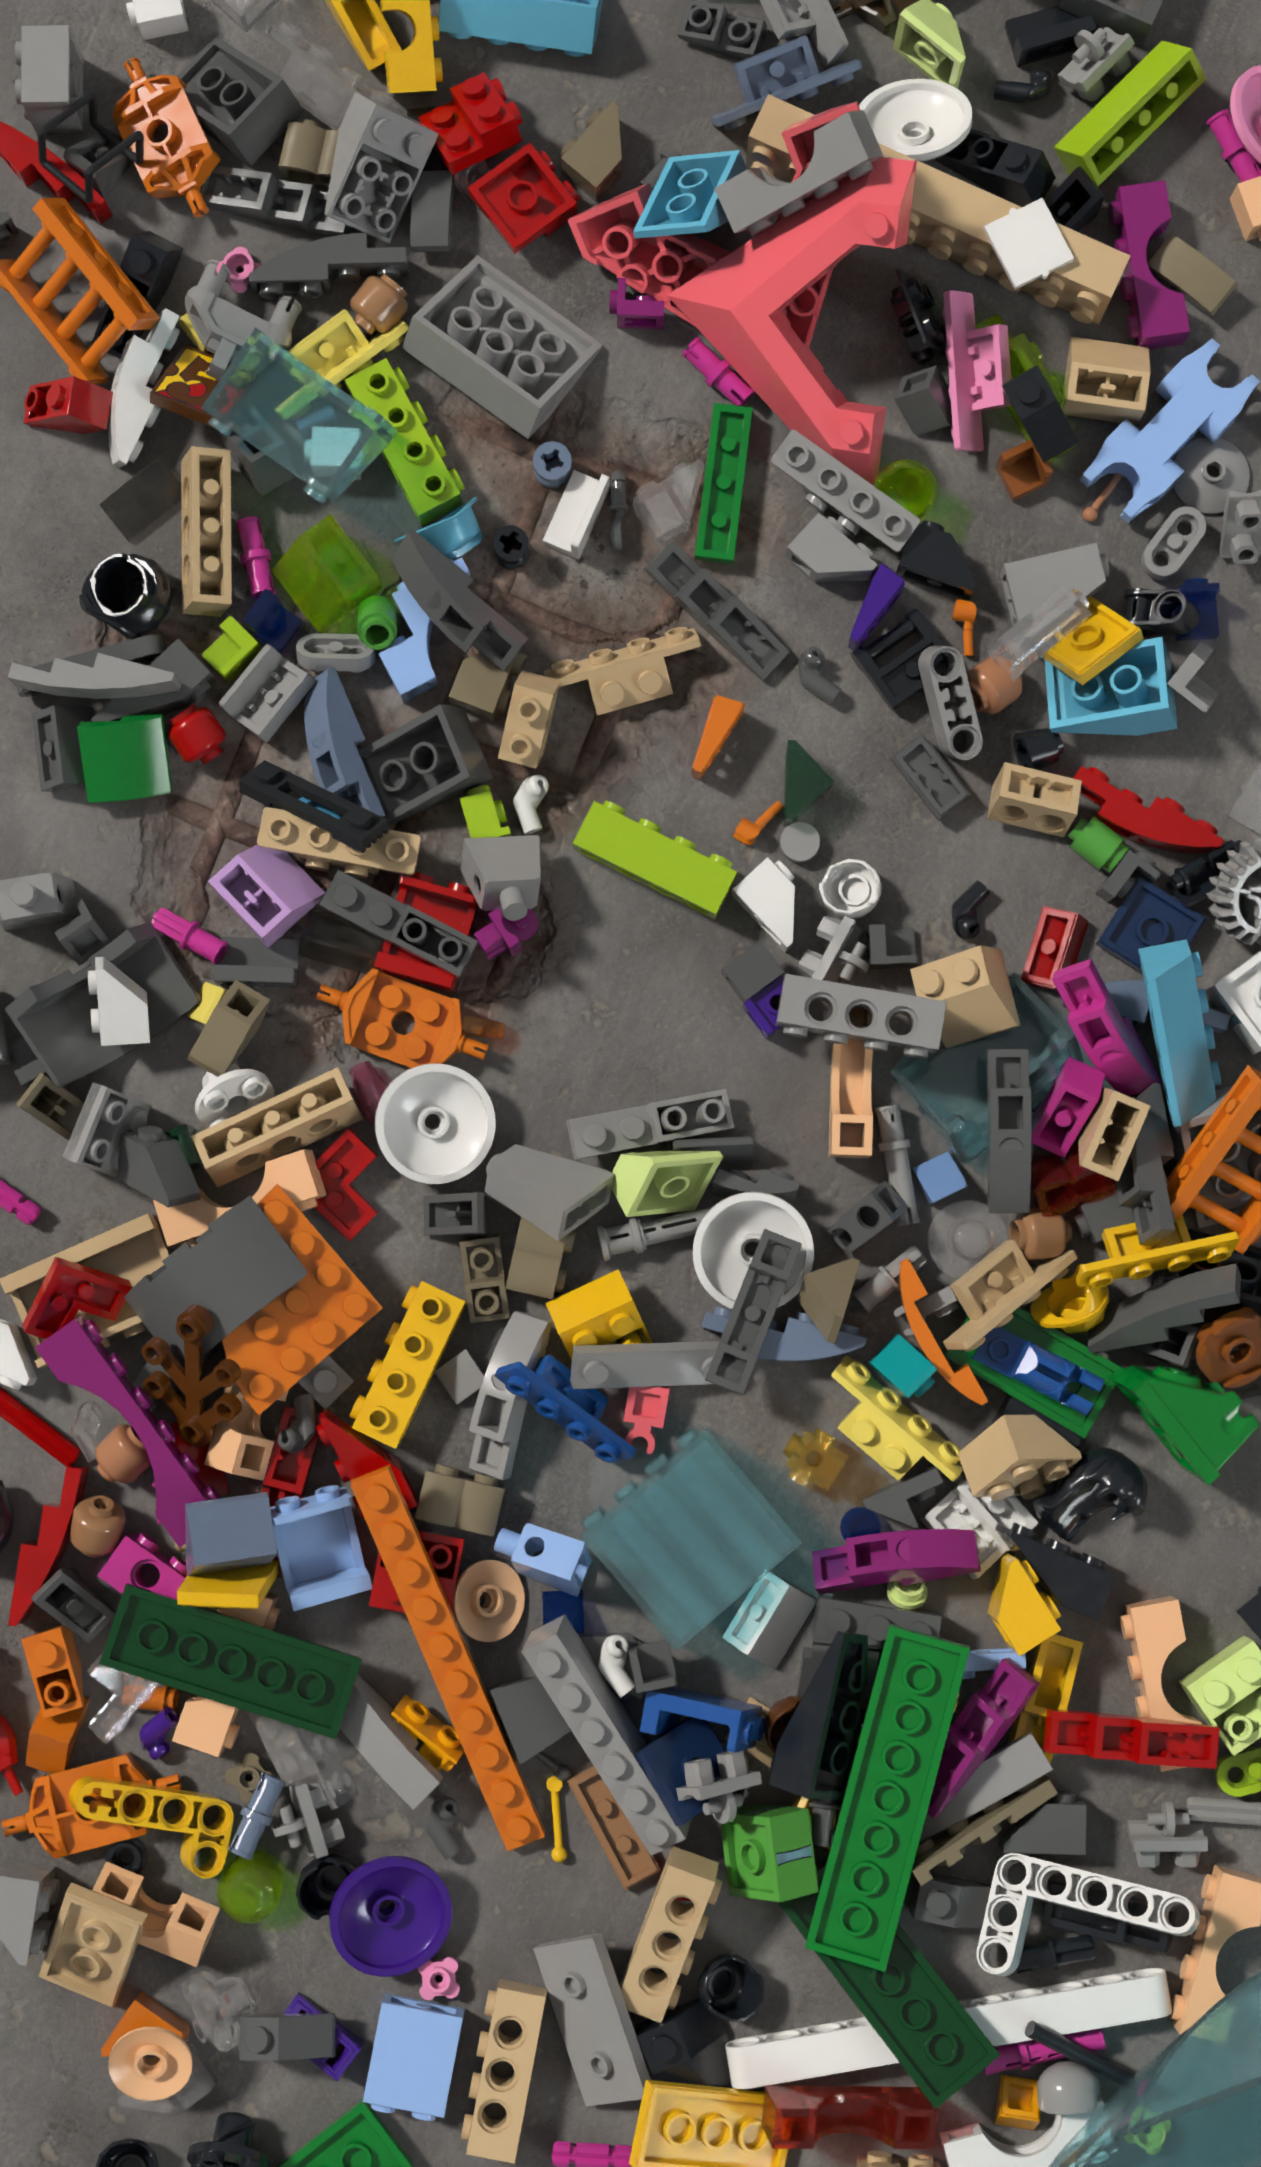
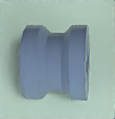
M551 441L545 442L537 448L533 456V468L537 481L544 487L551 489L560 488L569 481L573 469L571 453L566 446L559 442Z

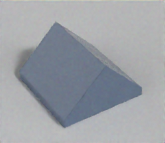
M267 1492L185 1503L186 1572L188 1576L268 1565L277 1555Z

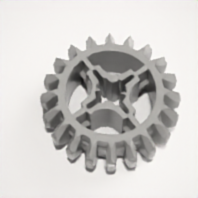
M1255 838L1253 844L1240 842L1239 853L1234 850L1227 851L1229 861L1226 864L1222 862L1216 863L1221 872L1219 876L1209 878L1211 883L1216 886V889L1206 893L1208 898L1214 902L1208 909L1212 915L1217 917L1215 920L1217 926L1225 930L1229 937L1234 940L1238 939L1247 945H1253L1254 942L1261 945V838ZM1239 894H1241L1242 898L1240 908L1243 909L1242 913H1240L1239 909Z

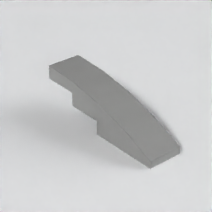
M97 653L93 668L55 658L50 673L12 663L7 677L17 688L56 696L93 699L144 697L180 691L182 682L173 672L102 653Z
M357 1674L340 1729L381 1778L414 1810L438 1786L444 1777L415 1749L418 1742L390 1715L394 1709Z
M1030 1731L996 1752L992 1750L966 1784L936 1818L932 1819L928 1814L926 1815L920 1841L985 1809L1053 1770Z

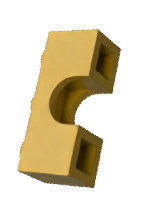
M380 0L381 12L398 11L405 14L410 19L414 29L412 42L406 49L384 53L388 94L437 91L436 82H443L441 57L434 58L433 41H439L440 34L438 16H431L430 0Z

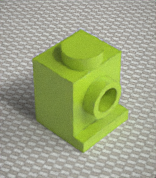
M489 785L472 788L466 792L467 797L460 798L471 838L511 836L509 826L502 828L500 826L501 823L507 822L502 800L493 801Z

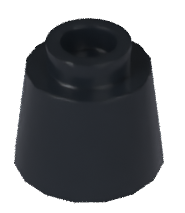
M1049 728L1016 733L1013 737L1014 752L1020 766L1041 770L1057 762L1059 754L1064 752L1061 736L1059 733L1051 732Z

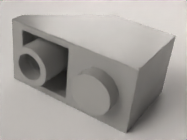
M820 513L787 546L785 558L814 583L870 580L875 575L878 566L874 562L876 557L869 548L862 543L855 545L845 536V528L833 517L826 519Z

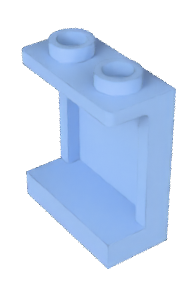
M337 1485L325 1486L317 1489L313 1496L299 1499L298 1496L285 1497L275 1502L276 1506L270 1507L277 1557L287 1600L293 1611L372 1589L370 1575L365 1568L351 1505H353L352 1498L346 1487L339 1488Z
M385 1993L381 2004L363 2102L370 2103L373 2110L383 2113H393L395 2109L411 2111V2116L420 2120L434 2121L436 2117L444 2118L465 2008Z

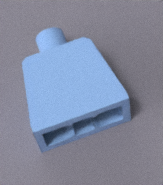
M530 1523L525 1524L521 1534L502 1528L494 1545V1551L512 1557L511 1562L519 1574L575 1597H578L592 1562L585 1542ZM543 1551L540 1555L532 1557L535 1552Z

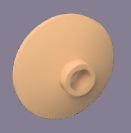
M497 1560L476 1562L462 1573L456 1583L452 1604L455 1620L460 1629L474 1640L481 1642L501 1640L508 1636L518 1625L524 1611L525 1593L518 1574L506 1563ZM483 1593L485 1601L480 1607V1596Z
M141 2027L127 2032L114 2044L108 2061L109 2074L116 2087L126 2095L144 2101L162 2100L179 2092L188 2082L193 2065L192 2054L187 2043L176 2033L161 2027Z

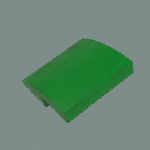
M163 714L123 716L120 721L80 722L77 726L88 803L145 798L170 793L173 790Z

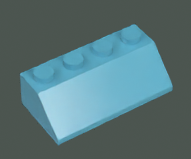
M440 0L439 31L448 32L449 36L457 39H467L474 36L486 38L489 43L496 45H505L513 42L524 44L526 48L534 51L552 48L563 50L564 54L573 57H581L585 54L592 55L597 40L603 0Z
M1187 939L1138 949L1163 1091L1173 1127L1182 1126L1216 1102L1214 1086L1222 1085L1217 1061L1210 1062L1208 1050L1215 1049V1041L1211 1025L1204 1026L1202 1014L1209 1013L1205 989L1198 990L1196 977L1203 976L1199 952L1191 953Z

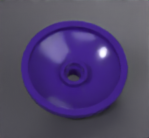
M386 1856L369 1861L353 1871L335 1893L329 1913V1928L333 1943L340 1956L350 1966L365 1974L389 1977L408 1973L430 1960L444 1943L452 1920L451 1898L441 1877L424 1862L405 1856ZM383 1901H392L391 1905L388 1908H379L380 1904Z

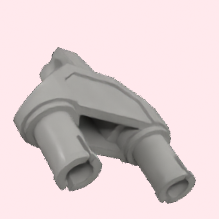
M211 259L207 261L198 285L188 290L185 296V307L191 324L204 348L215 354L206 374L221 381L229 362L237 366L253 364L278 358L287 352L293 343L291 331L298 315L302 311V306L297 300H294L291 309L287 312L286 308L291 297L281 296L277 301V306L270 321L267 322L219 297L227 278L230 276V269L223 263L218 275L215 276L214 272L219 261Z

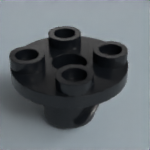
M239 2112L220 2114L216 2121L213 2141L192 2144L187 2154V2161L191 2164V2167H270V2159L265 2154L251 2148L256 2126L255 2121L250 2116Z

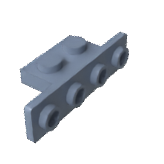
M803 35L732 64L745 103L711 116L712 125H724L725 130H730L747 123L745 116L760 111L768 94L780 100H786L795 96L796 101H801L818 94L817 86L831 81L833 87L854 79L853 72L863 68L861 61L851 59L819 72L808 37Z

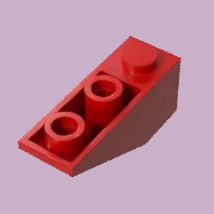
M326 1408L320 1411L321 1424L317 1425L316 1428L325 1447L333 1445L339 1457L338 1460L334 1461V1464L344 1483L390 1465L408 1509L410 1510L418 1506L417 1494L397 1458L360 1432L352 1429L349 1424ZM353 1496L352 1499L359 1515L363 1519L364 1516L356 1500V1497Z

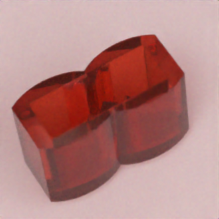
M1078 1144L1070 1147L1064 1158L1058 1155H1049L1031 1162L1030 1195L1042 1216H1057L1075 1208L1080 1202H1095L1110 1196L1116 1191V1180L1079 1165Z

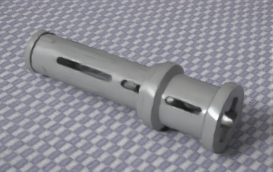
M715 1205L646 1222L632 1218L629 1219L628 1224L604 1228L602 1225L596 1226L603 1260L608 1261L612 1255L635 1251L637 1254L643 1253V1250H647V1245L695 1235L701 1220Z

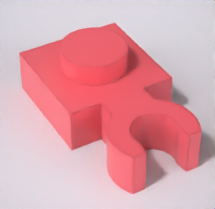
M671 1386L629 1387L623 1421L635 1423V1425L628 1432L625 1441L633 1445L634 1438L644 1437L648 1442L646 1454H652L656 1446V1435L652 1427H664Z

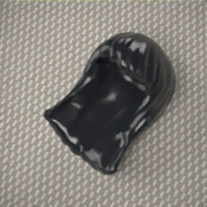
M1102 1447L1082 1453V1459L1069 1469V1474L1060 1479L1055 1489L1047 1497L1038 1498L1033 1501V1507L1037 1516L1043 1520L1052 1532L1066 1541L1072 1540L1092 1516L1105 1508H1117V1511L1111 1517V1521H1116L1128 1513L1140 1516L1147 1501V1481L1138 1465L1122 1452Z

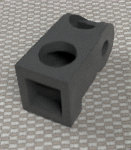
M884 1180L826 1231L845 1254L848 1255L895 1221L908 1207Z

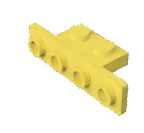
M343 309L281 355L303 386V389L273 411L274 414L283 422L289 419L291 422H295L304 417L311 410L309 404L320 396L325 399L336 393L342 387L340 381L349 374L353 373L354 375L370 367L373 364L371 358L380 351L389 352L399 346L404 341L402 335L409 328L406 322L400 320L387 333H377L367 341L347 310Z
M846 1355L839 1362L831 1376L860 1402L841 1421L837 1428L898 1481L922 1456L950 1480L955 1481L963 1471L958 1452L961 1450L958 1446L942 1438L932 1429L930 1423L923 1416L913 1413L905 1406L893 1390L883 1387L875 1380L862 1363L853 1361Z

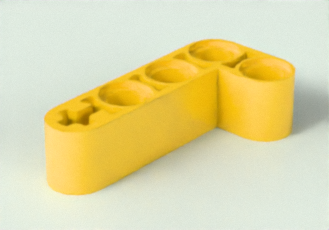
M92 1776L82 1777L72 1785L69 1791V1801L71 1806L84 1817L91 1820L182 1832L184 1836L180 1859L187 1870L203 1879L212 1878L222 1871L226 1862L227 1849L234 1821L232 1808L224 1800L206 1793ZM95 1791L102 1797L109 1798V1805L95 1800L91 1801L88 1805L83 1801L84 1795H91ZM138 1793L140 1797L138 1809L131 1814H125L123 1811L124 1800L129 1795ZM178 1799L180 1804L178 1814L172 1819L165 1820L163 1816L164 1806L169 1801ZM212 1805H217L219 1809L217 1820L211 1825H204L203 1814L205 1810ZM203 1847H209L211 1850L209 1861L203 1866L196 1867V1853Z

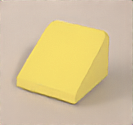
M205 982L198 993L201 1001L188 1012V1017L202 1025H206L216 1005L227 991L219 986Z

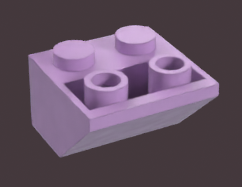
M258 844L237 854L208 881L218 897L267 948L274 944L321 901L325 895V892L287 852L262 848Z

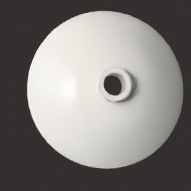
M906 79L884 85L870 93L859 105L860 110H864L879 144L920 162L936 159L953 150L966 138L972 126V107L968 98L954 86L932 79Z
M441 1063L419 1065L396 1077L382 1094L375 1115V1134L380 1150L386 1160L402 1175L426 1184L449 1183L472 1172L489 1152L496 1128L494 1107L481 1083L466 1071ZM430 1114L438 1116L439 1121L434 1128H427L425 1125V1119Z
M763 1192L738 1193L717 1203L701 1220L693 1242L694 1267L705 1290L722 1305L733 1308L753 1255L745 1252V1245L751 1241L759 1243L764 1229L802 1243L777 1308L789 1302L800 1292L805 1274L810 1273L812 1270L814 1244L806 1221L785 1200Z

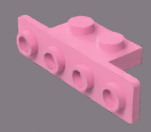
M949 290L943 293V317L946 326V357L949 368V398L952 411L951 434L956 451L981 452L984 450L981 412L1011 406L1002 388V385L1011 380L1008 325L997 324L976 329L973 294Z

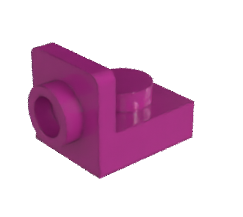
M618 278V290H610L609 314H617V328L664 330V301H657L655 297L647 295L636 296L633 300H626V278Z

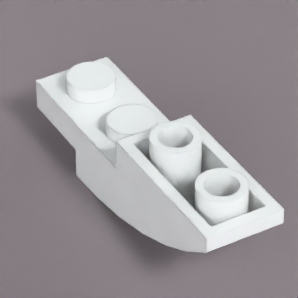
M167 308L158 314L160 319L150 330L145 341L135 335L127 341L116 369L111 390L113 395L108 418V439L112 465L117 468L126 465L128 461L135 462L144 442L139 440L144 426L152 427L161 408L150 403V392L152 389L146 385L147 383L152 386L155 384L163 368V364L159 363L158 360L164 348L168 351L171 350L180 333V330L175 327L180 316Z

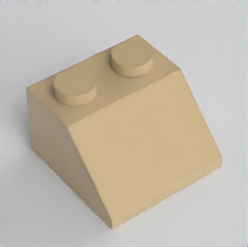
M980 945L910 969L916 996L947 1001L941 1041L946 1048L960 1046L1020 1026L1001 949Z

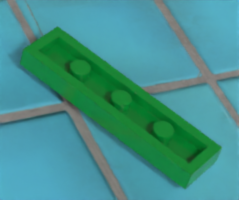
M714 403L694 560L724 564L734 563L753 407Z

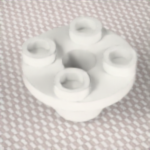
M236 1063L232 1065L227 1073L218 1077L207 1071L202 1080L203 1089L196 1099L195 1113L201 1125L207 1129L273 1098L274 1089L265 1074L253 1069H240Z

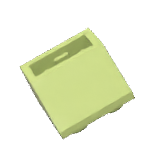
M1242 1636L1178 1681L1206 1723L1220 1727L1219 1739L1233 1756L1261 1738V1650L1254 1640Z

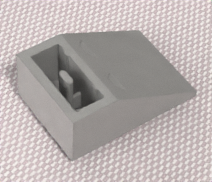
M355 91L339 127L324 214L390 244L439 134L420 122Z

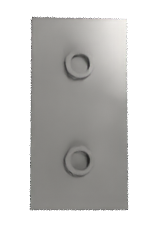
M602 1933L545 1942L534 1947L533 1950L585 2106L641 2100L645 2081L651 2080Z

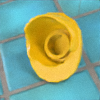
M1079 1264L1071 1276L1053 1281L1052 1286L1045 1289L1030 1306L1031 1316L1036 1324L1045 1328H1060L1069 1334L1088 1332L1104 1319L1106 1307L1109 1303V1289L1107 1286L1097 1289L1091 1288L1090 1285L1078 1287L1075 1279L1082 1265Z

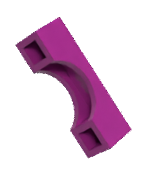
M1166 180L1119 186L1113 201L1109 202L1108 212L1111 226H1117L1119 239L1115 240L1114 248L1131 255L1124 269L1125 277H1121L1120 283L1123 301H1129L1131 315H1127L1126 321L1128 336L1130 339L1135 338L1136 346L1149 347V349L1183 345L1190 333L1184 294L1161 285L1149 270L1146 259L1147 245L1165 232L1172 218Z

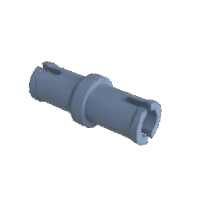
M265 1772L261 1773L260 1780L248 1806L244 1805L240 1812L243 1818L231 1845L227 1849L248 1860H252L253 1853L265 1826L271 1825L273 1818L270 1815L283 1786L286 1784L285 1781Z

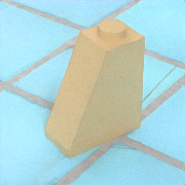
M1102 1087L1097 1104L1078 1134L1079 1165L1119 1181L1150 1109V1105L1115 1090Z

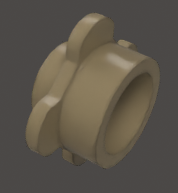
M255 1753L245 1754L243 1761L238 1766L230 1767L225 1772V1781L228 1784L234 1785L239 1792V1799L246 1803L250 1802L260 1780L261 1773L265 1772L273 1776L272 1772L266 1770L265 1766L259 1761V1756ZM251 1774L253 1780L247 1781L245 1776Z

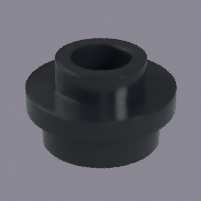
M137 1838L116 1842L108 1847L106 1861L139 1874L146 1865L147 1850L144 1844ZM127 1849L134 1854V1861L132 1863H124L121 1860L120 1854L122 1850Z

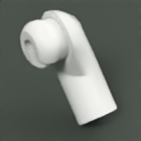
M542 775L527 777L513 798V805L524 835L532 834L543 828L536 809L547 793L549 783Z
M611 1635L602 1644L598 1668L617 1695L622 1698L635 1687L634 1681L624 1670L629 1643L622 1635Z

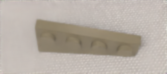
M1043 1775L972 1817L946 1828V1832L934 1840L928 1837L919 1841L912 1872L919 1884L922 1886L933 1879L929 1870L935 1866L947 1865V1867H950L964 1858L962 1854L966 1851L965 1846L972 1842L973 1845L984 1844L996 1836L1002 1829L999 1823L1006 1819L1009 1824L1015 1823L1058 1794L1050 1779Z

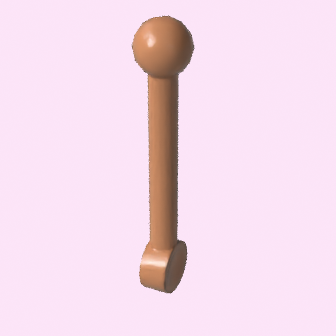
M1120 473L1114 474L1093 505L1083 511L1082 516L1086 522H1093L1097 519V511L1123 477Z

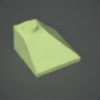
M919 0L906 7L900 13L893 49L930 79L950 84L958 89L966 56L957 22L944 5L940 3L934 4L931 0Z
M652 1151L621 1154L612 1171L614 1180L611 1189L626 1217L693 1211L700 1202L723 1156L720 1151Z

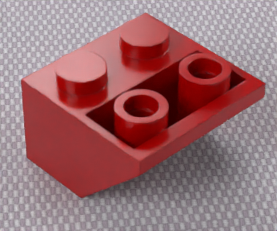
M418 1531L453 1612L452 1604L456 1583L460 1576L464 1539ZM378 1553L369 1606L405 1613L380 1553Z

